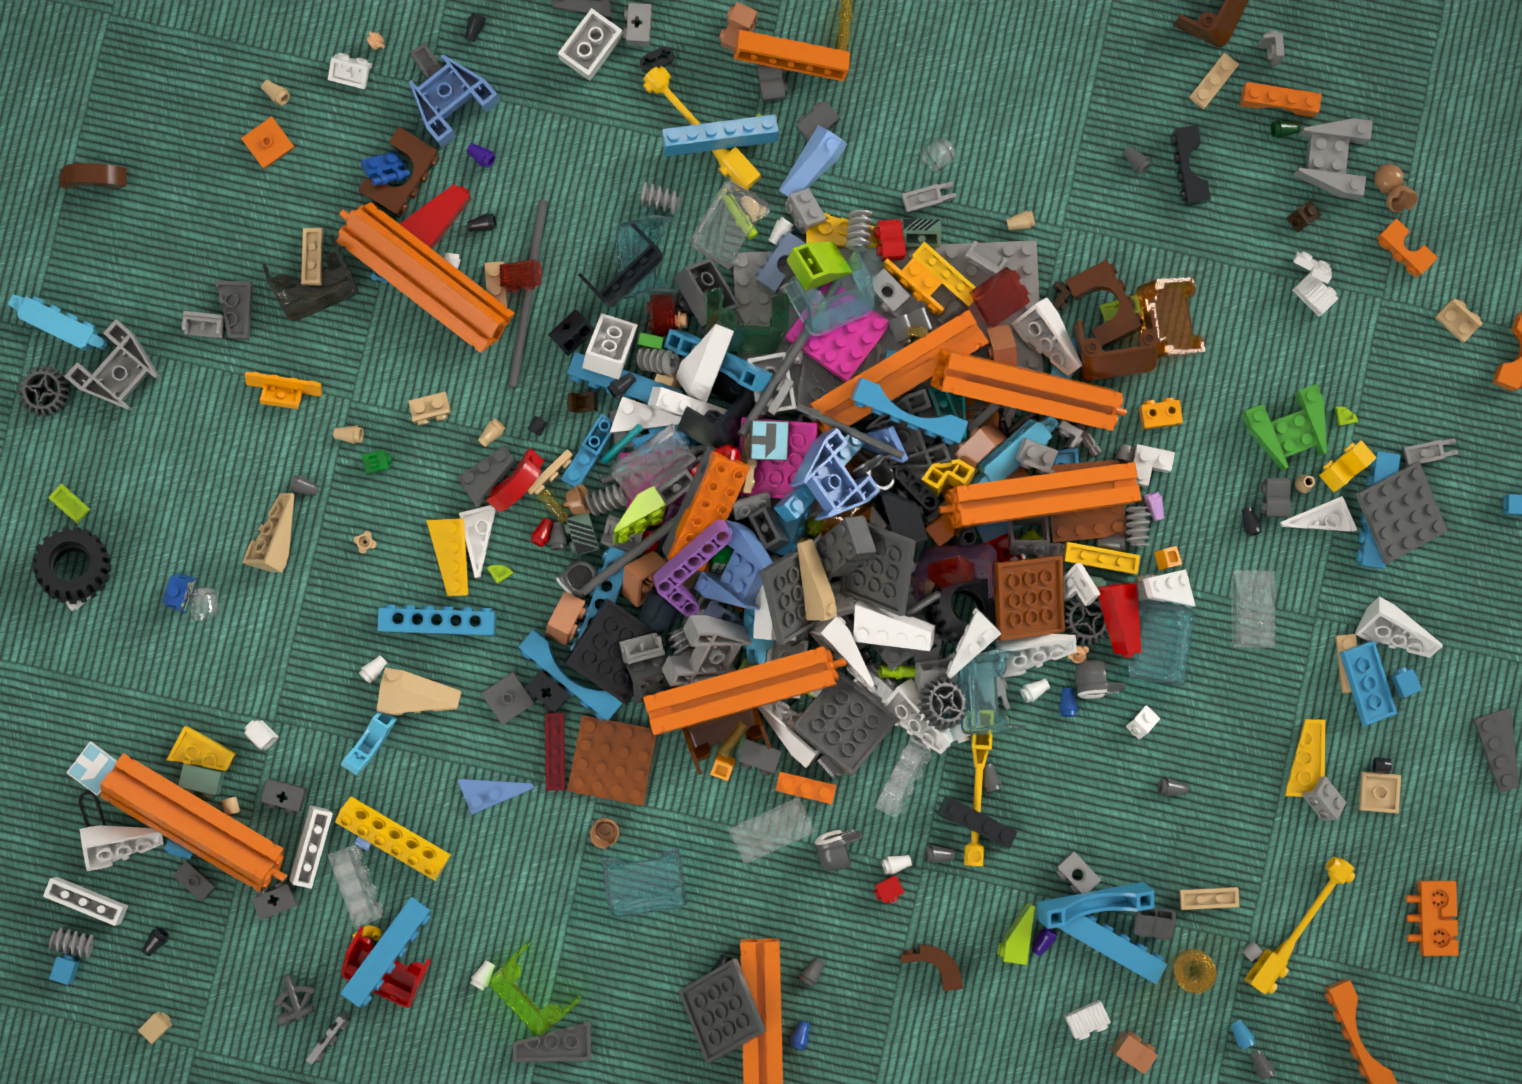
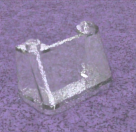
M728 177L689 240L690 246L730 270L732 266L735 267L739 262V250L757 220L768 215L770 204L737 181Z

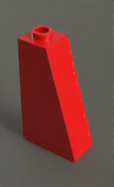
M453 184L401 222L400 225L433 250L471 201V197L468 195L469 191L462 185L458 187Z
M1137 583L1098 586L1097 589L1100 592L1098 597L1114 654H1122L1123 658L1134 657V653L1141 652Z

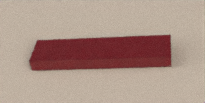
M545 713L546 791L566 790L565 713Z

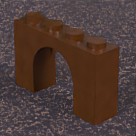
M398 127L389 144L412 160L414 166L412 177L406 184L399 187L387 185L374 186L372 178L368 179L366 177L358 191L364 197L375 201L377 205L400 218L402 214L404 215L408 211L410 200L412 198L415 199L420 190L418 188L421 183H425L429 178L430 173L428 172L432 166L435 167L438 164L440 154L435 148Z
M1107 259L1066 280L1075 301L1100 290L1108 291L1118 299L1119 309L1115 317L1091 330L1094 338L1100 342L1102 350L1141 331V324L1144 323L1139 312L1135 314L1132 308L1135 306L1130 296L1126 297L1124 293L1126 287L1123 281H1118L1115 274L1118 272L1114 264H1109Z

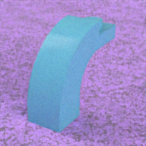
M377 712L371 719L363 736L340 765L357 776L377 753L397 718L391 714Z

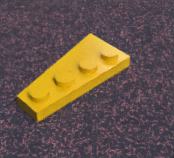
M824 213L827 218L825 223L810 227L806 232V243L834 241L837 248H846L849 219L842 217L840 219ZM869 225L871 231H867V233L871 234V236L866 240L870 241V244L864 247L876 248V245L879 244L873 234L875 226Z
M464 518L426 520L447 596L468 595Z
M1304 719L1284 796L1303 797L1304 792L1313 790L1319 777L1325 776V720Z

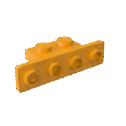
M913 257L902 271L889 259L884 261L882 267L898 280L902 288L910 290L913 293V297L919 302L925 303L931 313L939 316L943 312L944 307L931 297L942 284V281Z
M245 372L244 375L246 385L263 388L260 397L261 404L299 409L303 394L319 397L322 395L321 383L316 381L285 378L277 375L260 374L258 372Z

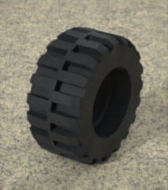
M64 527L61 532L53 531L51 537L45 536L42 539L44 542L42 545L38 544L36 548L38 553L33 555L35 563L32 565L33 572L43 591L52 599L57 598L61 603L69 601L70 604H76L77 600L84 603L87 602L88 597L95 598L98 596L96 592L98 590L103 591L105 588L104 582H109V572L112 571L111 559L100 538L92 535L91 531L87 529L82 531L80 527H74L73 530H70L69 527ZM79 551L89 556L90 565L87 571L79 578L64 580L56 576L54 572L55 565L64 554Z
M960 570L958 573L953 572L932 590V593L938 590L942 597L927 606V613H930L928 621L935 625V633L938 631L941 634L939 637L943 641L948 639V644L953 646L959 643L968 624L959 620L952 611L951 597L954 594H965L971 597L978 605L979 611L996 627L995 583L992 580L990 582L986 580L987 576L984 574L977 575V571L971 570L967 573V570Z

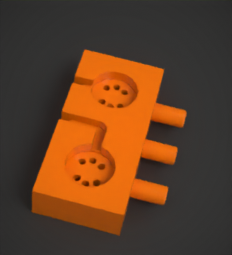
M1417 881L1418 895H1406V902L1418 903V914H1407L1406 921L1419 922V934H1407V941L1419 942V954L1422 956H1459L1458 940L1455 938V936H1458V920L1452 919V916H1457L1456 881Z

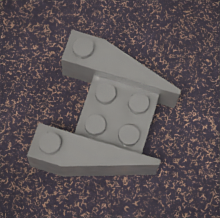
M1352 118L1303 128L1298 136L1309 137L1305 168H1298L1294 172V176L1340 198L1359 200L1364 196L1366 176L1346 174L1349 143L1365 145L1371 139L1373 121Z
M115 319L103 333L117 345L114 351L93 374L77 362L64 377L79 390L132 411L133 408L125 402L129 395L148 374H151L157 380H160L161 377L136 335Z
M708 615L689 616L683 631L691 647H696L692 655L668 656L662 671L669 686H684L734 672L736 670L732 662L742 645H751L752 642L742 625Z

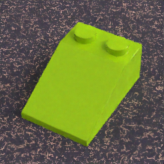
M1026 903L1002 938V943H998L997 954L1003 962L1027 965L1035 906L1031 903Z

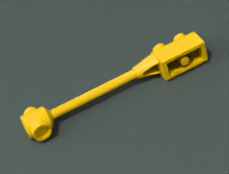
M663 66L660 68L655 67L645 75L643 87L647 92L663 93L691 125L700 124L668 88L671 76ZM736 146L731 151L727 148L712 150L721 166L718 170L724 177L729 175L733 179L731 184L737 191L742 189L745 192L761 179V174Z
M973 710L971 748L975 768L973 809L980 813L983 769L988 752L992 750L994 711ZM972 831L971 842L965 845L964 865L983 866L984 846L979 843V834Z
M1332 857L1327 862L1325 868L1328 870L1330 880L1291 936L1274 952L1266 948L1244 980L1264 995L1274 993L1277 989V984L1275 983L1277 978H1284L1287 975L1289 969L1286 966L1295 942L1336 884L1351 883L1354 880L1355 874L1353 870L1355 868L1342 858Z

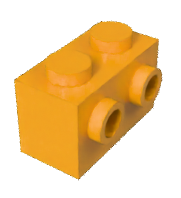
M1165 398L1160 403L1150 400L1143 402L1144 405L1139 407L1142 430L1175 426L1183 423L1180 400L1174 401V398Z

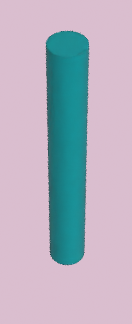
M637 424L601 457V462L606 464L643 430V427Z

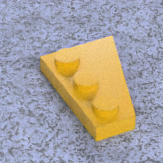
M184 726L166 760L227 771L237 753L194 729Z

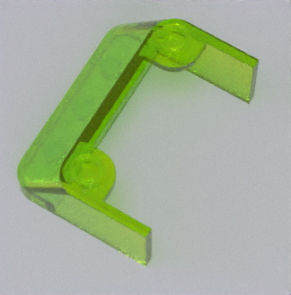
M528 941L491 977L490 986L535 1034L541 1035L563 1018L581 1000L582 996L579 994L564 1010L557 1004H548L542 1010L539 1009L515 983L522 972L520 964L515 959L531 944Z

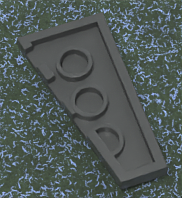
M1511 707L1473 719L1498 793L1519 787Z
M591 1021L513 1042V1062L591 1061Z

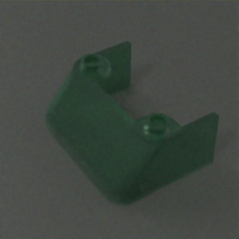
M723 288L709 291L706 293V334L717 324L734 331L726 352L774 353L777 351L789 325V293L772 298L770 326L737 324V316L734 310L723 308Z

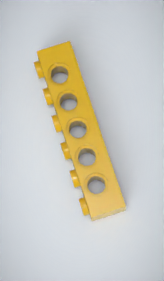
M350 797L344 804L335 823L434 881L443 871L451 854L353 797Z

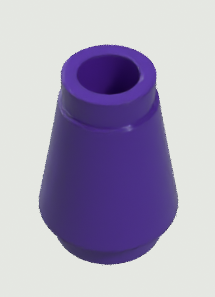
M471 143L466 150L481 167L489 168L496 158L493 151Z
M1045 926L1043 929H1040L1032 952L1042 956L1056 941L1057 933L1052 929H1047Z

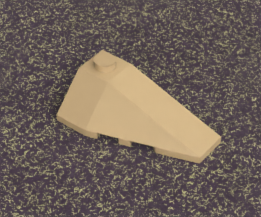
M293 493L279 494L268 513V521L259 527L258 530L261 532L256 541L252 540L242 563L268 572H283L289 556L294 505Z
M808 539L797 543L806 619L826 621L836 617L835 597L813 540Z
M385 667L380 684L377 712L403 715L402 713L414 712L415 714L426 710H433L434 712L456 710L461 697V691L406 671Z

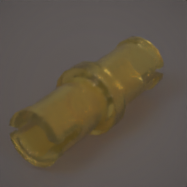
M739 721L731 734L726 736L727 739L717 752L727 759L735 746L740 744L739 741L746 731L749 730V727Z

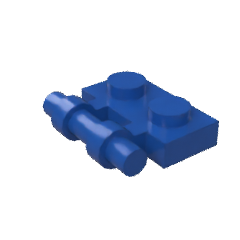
M396 151L361 160V166L368 179L372 178L374 186L387 185L388 182L394 180L397 182L402 181L410 176L408 169L403 170L404 163Z

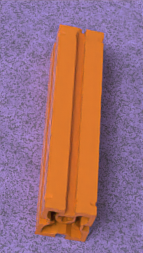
M370 202L365 206L361 205L357 210H352L350 213L344 209L340 212L339 216L347 221V226L343 225L340 228L337 243L345 246L350 253L468 344L473 345L480 353L499 340L505 326L509 324L515 314L513 311L507 309L504 304L382 210H378L373 203Z
M967 310L810 403L808 407L811 409L814 407L820 410V413L850 427L872 414V408L865 406L862 409L853 405L855 401L850 400L858 378H864L880 385L884 394L892 402L933 377L934 370L936 371L938 365L936 361L940 348L971 355L989 342L982 330H979L976 325L977 322L970 310ZM810 419L811 423H819V436L825 431L834 429L823 422Z
M944 348L939 350L936 361L938 363L936 371L934 370L930 384L944 392L1113 431L1118 422L1117 415L1125 416L1127 411L1124 408H1120L1123 404V393L1113 389Z
M1131 462L956 486L947 491L945 495L947 505L939 506V513H949V524L952 525L953 529L1128 505L1141 500L1140 488L1136 482L1138 477L1136 464Z
M823 646L645 696L643 699L649 714L653 735H661L836 686L839 676L835 668L846 666L847 663L845 658L834 661L832 651L830 649L827 650V647Z
M123 753L115 763L113 770L101 782L102 799L111 802L115 807L244 884L252 886L259 893L263 888H268L272 881V876L282 882L286 879L287 875L279 871L283 865L284 856L282 854L284 848L274 845L272 841L143 764L130 759L126 754Z
M779 938L740 939L741 970L767 1031L743 1045L744 1084H783Z

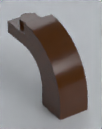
M97 163L65 165V168L60 169L59 188L101 186L117 189L126 187L127 168Z
M918 944L919 952H916L915 949H905L904 953H900L901 963L926 961L934 964L939 969L943 991L963 989L960 970L955 961L944 950L929 944Z

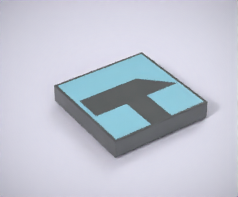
M750 420L748 459L787 461L789 422Z

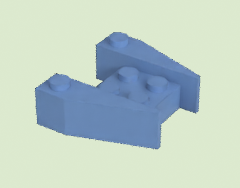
M444 54L441 57L446 65L423 84L417 87L412 80L409 81L425 126L441 148L457 137L445 119L473 97L486 113L500 102L498 94L485 79Z
M838 428L823 432L812 442L791 483V487L806 483L824 509L814 518L815 521L832 517L867 503L881 491L870 475L857 478L854 481L836 454L848 444Z
M727 520L726 523L732 535L728 545L734 549V552L722 576L702 571L694 589L705 598L743 608L759 610L760 607L754 603V600L763 584L760 570L772 564L773 561L751 529L743 523Z

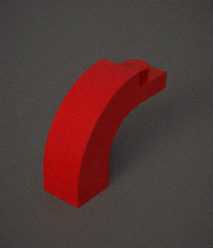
M531 448L528 449L513 473L502 483L493 487L486 501L499 513L512 506L537 480L542 472L540 468L544 460Z

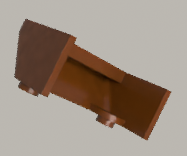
M1225 0L1218 15L1205 12L1199 17L1197 22L1180 14L1173 26L1215 47H1224L1229 42L1249 0Z
M1149 310L1144 315L1146 330L1139 335L1138 347L1102 352L1101 344L1097 339H1084L1082 321L1078 320L1073 326L1077 354L1082 363L1080 367L1081 376L1087 381H1096L1153 371L1157 366L1158 333L1154 310Z
M757 708L682 728L698 775L702 774L699 761L705 760L710 756L711 746L746 734L749 740L755 741L764 738L767 748H772Z

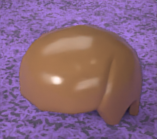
M1388 163L1376 170L1374 182L1381 193L1389 194L1395 187L1403 185L1404 175L1397 165Z
M1400 185L1389 192L1386 205L1390 211L1401 213V210L1405 208L1411 210L1417 203L1418 196L1410 187Z
M608 818L596 820L590 829L591 842L601 849H606L608 846L615 844L619 836L618 825L614 820Z

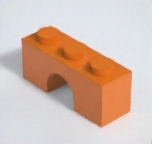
M1396 218L1376 239L1379 240L1378 243L1382 248L1388 249L1393 254L1392 257L1397 262H1402L1407 267L1408 273L1419 277L1438 257L1425 245L1417 251H1409L1404 245V238L1410 231Z
M779 771L775 791L832 804L836 785Z

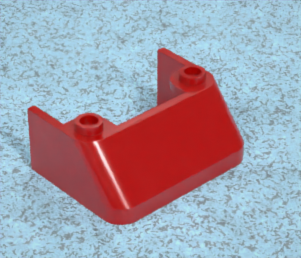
M361 926L346 951L341 970L342 977L350 981L375 947L370 938L362 937L364 928ZM427 959L425 964L420 962L410 963L409 966L395 961L396 967L390 975L386 973L382 979L384 981L383 985L378 991L374 990L373 993L402 1007L410 1008L428 972L431 960Z

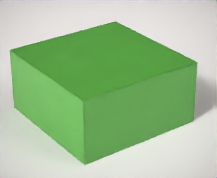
M640 332L639 348L663 349V337Z

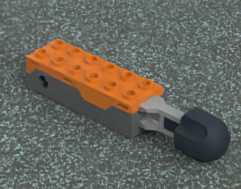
M728 444L718 449L707 446L662 547V551L669 561L713 522L717 520L727 521L750 470V467L741 457L736 447ZM708 561L698 570L704 572ZM649 590L642 605L641 615L643 622L654 631H665L673 627L681 612L663 598L657 590Z

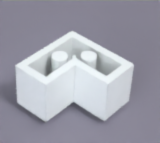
M1138 444L1134 446L1131 462L1136 464L1137 485L1143 488L1149 486L1152 470L1163 473L1171 472L1175 452Z

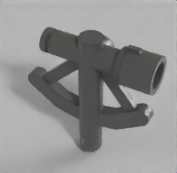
M289 974L284 976L287 990L282 992L275 1001V1006H283L288 1010V1012L277 1015V1021L280 1026L289 1025L294 1019L300 1020L304 1018V1015L315 1012L312 1004L305 1007L310 994H313L315 989L304 985L294 986L293 980H291L292 977ZM297 992H306L300 1005ZM286 997H290L293 1008L284 1002Z

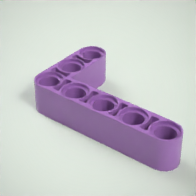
M717 520L713 522L653 576L657 592L687 617L696 615L699 612V605L695 595L682 583L731 541L732 535L725 521Z

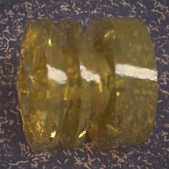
M1186 949L1176 956L1173 963L1175 979L1184 990L1190 993H1203L1214 985L1217 978V969L1212 959L1204 951ZM1191 966H1196L1198 972H1192V974H1190L1191 971L1189 968Z

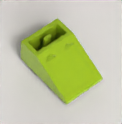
M834 241L808 242L792 249L786 260L805 291L853 273Z
M654 486L636 495L614 529L613 545L617 543L623 544L629 540L630 536L634 534L639 535L646 530V527L650 525L655 526L662 522L666 504Z

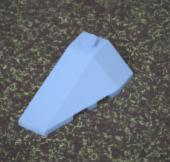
M818 125L778 191L789 196V194L807 189L838 161L848 144L829 130Z

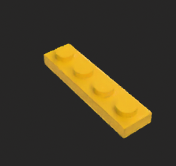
M925 241L911 256L941 280L942 284L967 307L982 293Z
M1065 542L1063 562L1082 563V565L1134 575L1138 574L1140 555Z

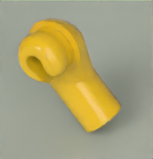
M371 925L363 927L362 937H369L374 941L381 939L382 931L378 927Z

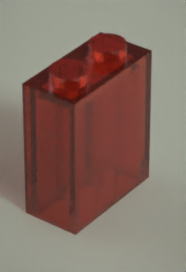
M1008 267L1003 268L969 292L983 319L993 328L1030 302L1027 296L1029 294L1028 290L1019 282L1021 279L1016 270L1012 271Z

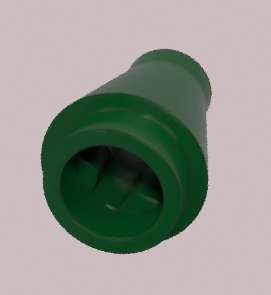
M1283 120L1272 122L1270 127L1272 137L1277 139L1300 133L1301 130L1299 122Z

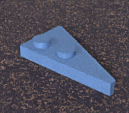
M894 426L862 432L904 452L902 459L895 456L890 459L901 463L908 460ZM867 443L862 446V448L884 456L890 455Z
M458 780L471 814L535 788L533 783Z

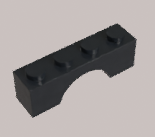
M1198 125L1175 128L1172 135H1170L1171 145L1175 146L1174 163L1175 165L1178 164L1179 169L1177 180L1178 183H1181L1182 190H1180L1181 201H1184L1185 206L1208 203L1211 199L1208 180L1197 177L1189 165L1191 152L1201 144Z
M944 797L936 814L987 839V841L1003 849H1010L1018 831L950 797Z

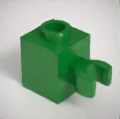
M384 449L361 455L367 475L390 470V464H393L390 453H387Z

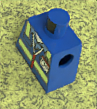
M181 573L171 575L162 600L165 606L186 613L197 578Z

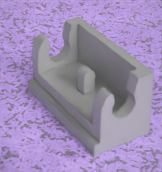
M977 241L973 242L964 258L996 278L1008 260Z
M183 311L182 330L185 335L223 339L225 321L222 315Z
M656 632L619 642L623 662L627 664L665 655L660 635L657 636Z

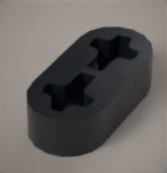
M661 47L644 55L640 59L641 70L648 73L655 67L660 68L661 66L666 67L670 65L674 60L672 49ZM663 52L666 54L670 53L668 60H665V58L658 59L662 57ZM646 60L649 62L656 60L651 64V68H648V66L644 67Z

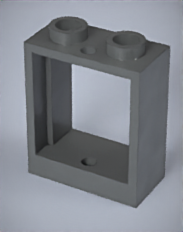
M1048 516L1007 521L1010 555H1048L1050 546ZM1014 525H1041L1042 540H1015Z

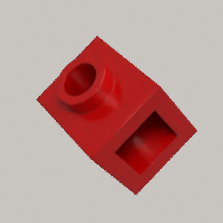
M895 874L874 884L876 889L873 892L877 900L882 899L883 903L888 902V904L899 900V895L905 893Z

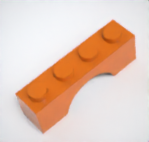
M1246 82L1242 87L1240 106L1255 109L1265 107L1282 108L1292 111L1295 115L1314 118L1319 113L1322 94Z
M1522 311L1517 313L1511 329L1519 341V354L1513 362L1499 365L1492 380V384L1512 392L1522 387Z

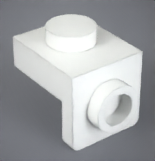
M1146 705L1126 725V728L1132 735L1141 739L1150 732L1160 718Z

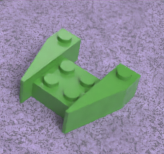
M1317 384L1294 393L1301 411L1272 422L1269 419L1264 404L1241 413L1248 432L1280 470L1289 467L1285 459L1286 457L1312 447H1316L1319 456L1327 453L1324 400Z

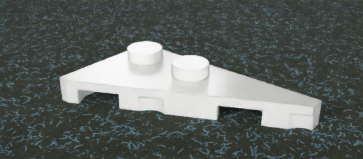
M622 397L610 432L630 431L637 424H640L643 429L679 425L681 417Z
M1343 496L1280 522L1281 527L1350 532L1357 530Z
M491 505L459 513L460 519L464 518L465 539L475 578L481 577L496 509Z
M977 608L974 609V616L970 625L967 624L965 633L957 645V653L953 661H950L946 674L950 679L1001 635L1000 631Z

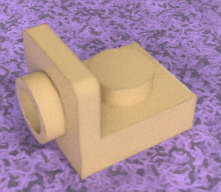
M677 372L672 375L664 374V376L657 374L654 380L678 390L681 387V384L675 378Z

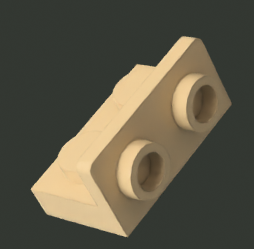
M1455 298L1450 300L1435 316V319L1462 343L1483 324L1476 313L1470 312L1463 301Z
M446 392L408 401L412 422L414 424L418 423V426L428 424L429 420L432 419L437 421L445 420L448 418V415H452Z

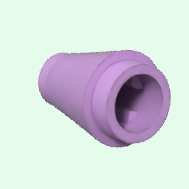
M1159 491L1145 495L1144 503L1146 507H1149L1148 511L1151 513L1153 520L1158 521L1165 518L1162 495L1159 494Z

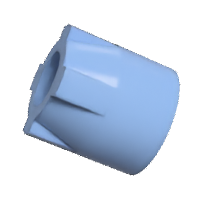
M359 836L355 841L356 845L367 851H370L373 847V844Z

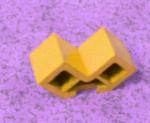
M1362 440L1357 444L1352 442L1344 449L1345 453L1334 462L1330 460L1323 466L1324 471L1319 476L1333 492L1347 484L1356 474L1376 459L1375 455Z
M960 459L951 460V462L944 464L936 463L930 466L921 480L939 497L947 484L953 487L970 485L975 478V468Z

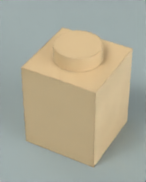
M158 1011L138 1031L153 1044L173 1024L170 1022L171 1019L167 1014Z

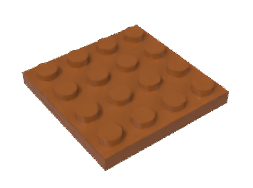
M1119 460L1052 465L1051 469L1058 473L1120 463ZM1124 505L1049 516L1051 543L1105 538L1119 533L1120 535L1127 536L1125 534L1127 527Z
M1062 555L994 563L996 628L1001 633L997 640L1004 641L1065 632Z
M582 715L567 791L643 806L657 735H653L652 728L611 720L601 721L599 718Z

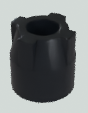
M534 416L528 430L541 436L548 423Z
M1374 757L1373 772L1390 774L1392 769L1391 759Z

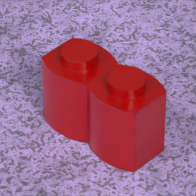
M901 219L878 221L876 227L873 228L874 238H877L879 244L876 245L877 256H880L881 262L886 259L890 261L904 260L906 250Z

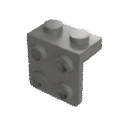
M665 655L627 664V669L633 681L635 703H644L643 697L671 689L662 671V667L666 662Z

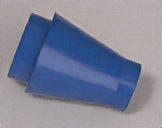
M1062 689L1059 708L1061 716H1077L1078 707L1074 696V689Z
M799 1020L796 1029L789 1039L790 1047L804 1051L808 1043L809 1023Z

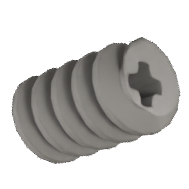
M645 182L640 197L641 205L645 206L648 202V207L652 208L656 205L657 211L663 206L664 213L670 208V214L674 215L679 207L682 192L676 197L675 190L670 195L669 188H666L663 193L661 186L654 190V184L647 188V182Z
M854 210L849 213V227L847 228L848 234L846 235L847 241L845 244L847 249L854 252L868 251V248L864 246L870 244V241L866 239L871 236V234L867 233V231H871V227L867 224H871L872 219L867 217H872L873 212Z
M641 347L637 353V364L642 371L672 375L679 368V355L677 353L673 354L671 350Z
M619 482L620 488L613 484L612 491L607 486L605 488L606 493L599 489V496L596 492H592V498L588 494L585 495L586 504L593 515L599 516L600 513H606L607 510H614V507L617 509L621 505L626 506L628 504L627 489L622 482Z
M1149 507L1126 508L1127 512L1132 513L1126 516V519L1131 521L1126 523V527L1131 529L1125 532V534L1131 536L1125 539V542L1130 543L1129 546H1150L1149 543L1144 542V540L1150 538V536L1144 534V532L1150 531V528L1145 527V524L1150 523L1149 520L1145 519V517L1151 515V513L1145 511Z
M683 628L667 634L672 635L668 638V642H674L671 645V649H677L673 655H692L695 648H691Z
M60 927L58 932L54 931L51 935L49 950L53 951L56 948L57 952L64 951L65 954L71 952L72 956L79 954L80 958L86 956L88 959L93 949V935L91 934L86 939V933L83 932L81 937H78V931H75L72 936L71 929H68L64 934L63 927Z

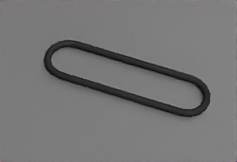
M89 791L82 793V794L79 796L78 804H79V807H80V810H81V813H82V816H83V819H84L86 828L89 827V825H88V822H87V819H86V816H85V813H84V810H83V807H82V804H81V799H82V797H83L84 795H87V794L93 796V798H94V800H95V803H96V806H97V809H98V812H99V815H100V818H101V821H102V824H103V826H106V823H105V820H104V817H103V814H102V811H101V808H100V805H99V802H98V799H97L96 795H95L94 793H92V792H89Z

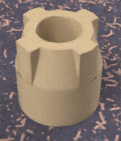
M237 797L221 801L226 815L240 812Z

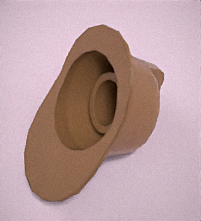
M579 484L566 492L567 502L563 506L569 507L574 515L591 513L585 501V495L588 494L590 496L586 487Z

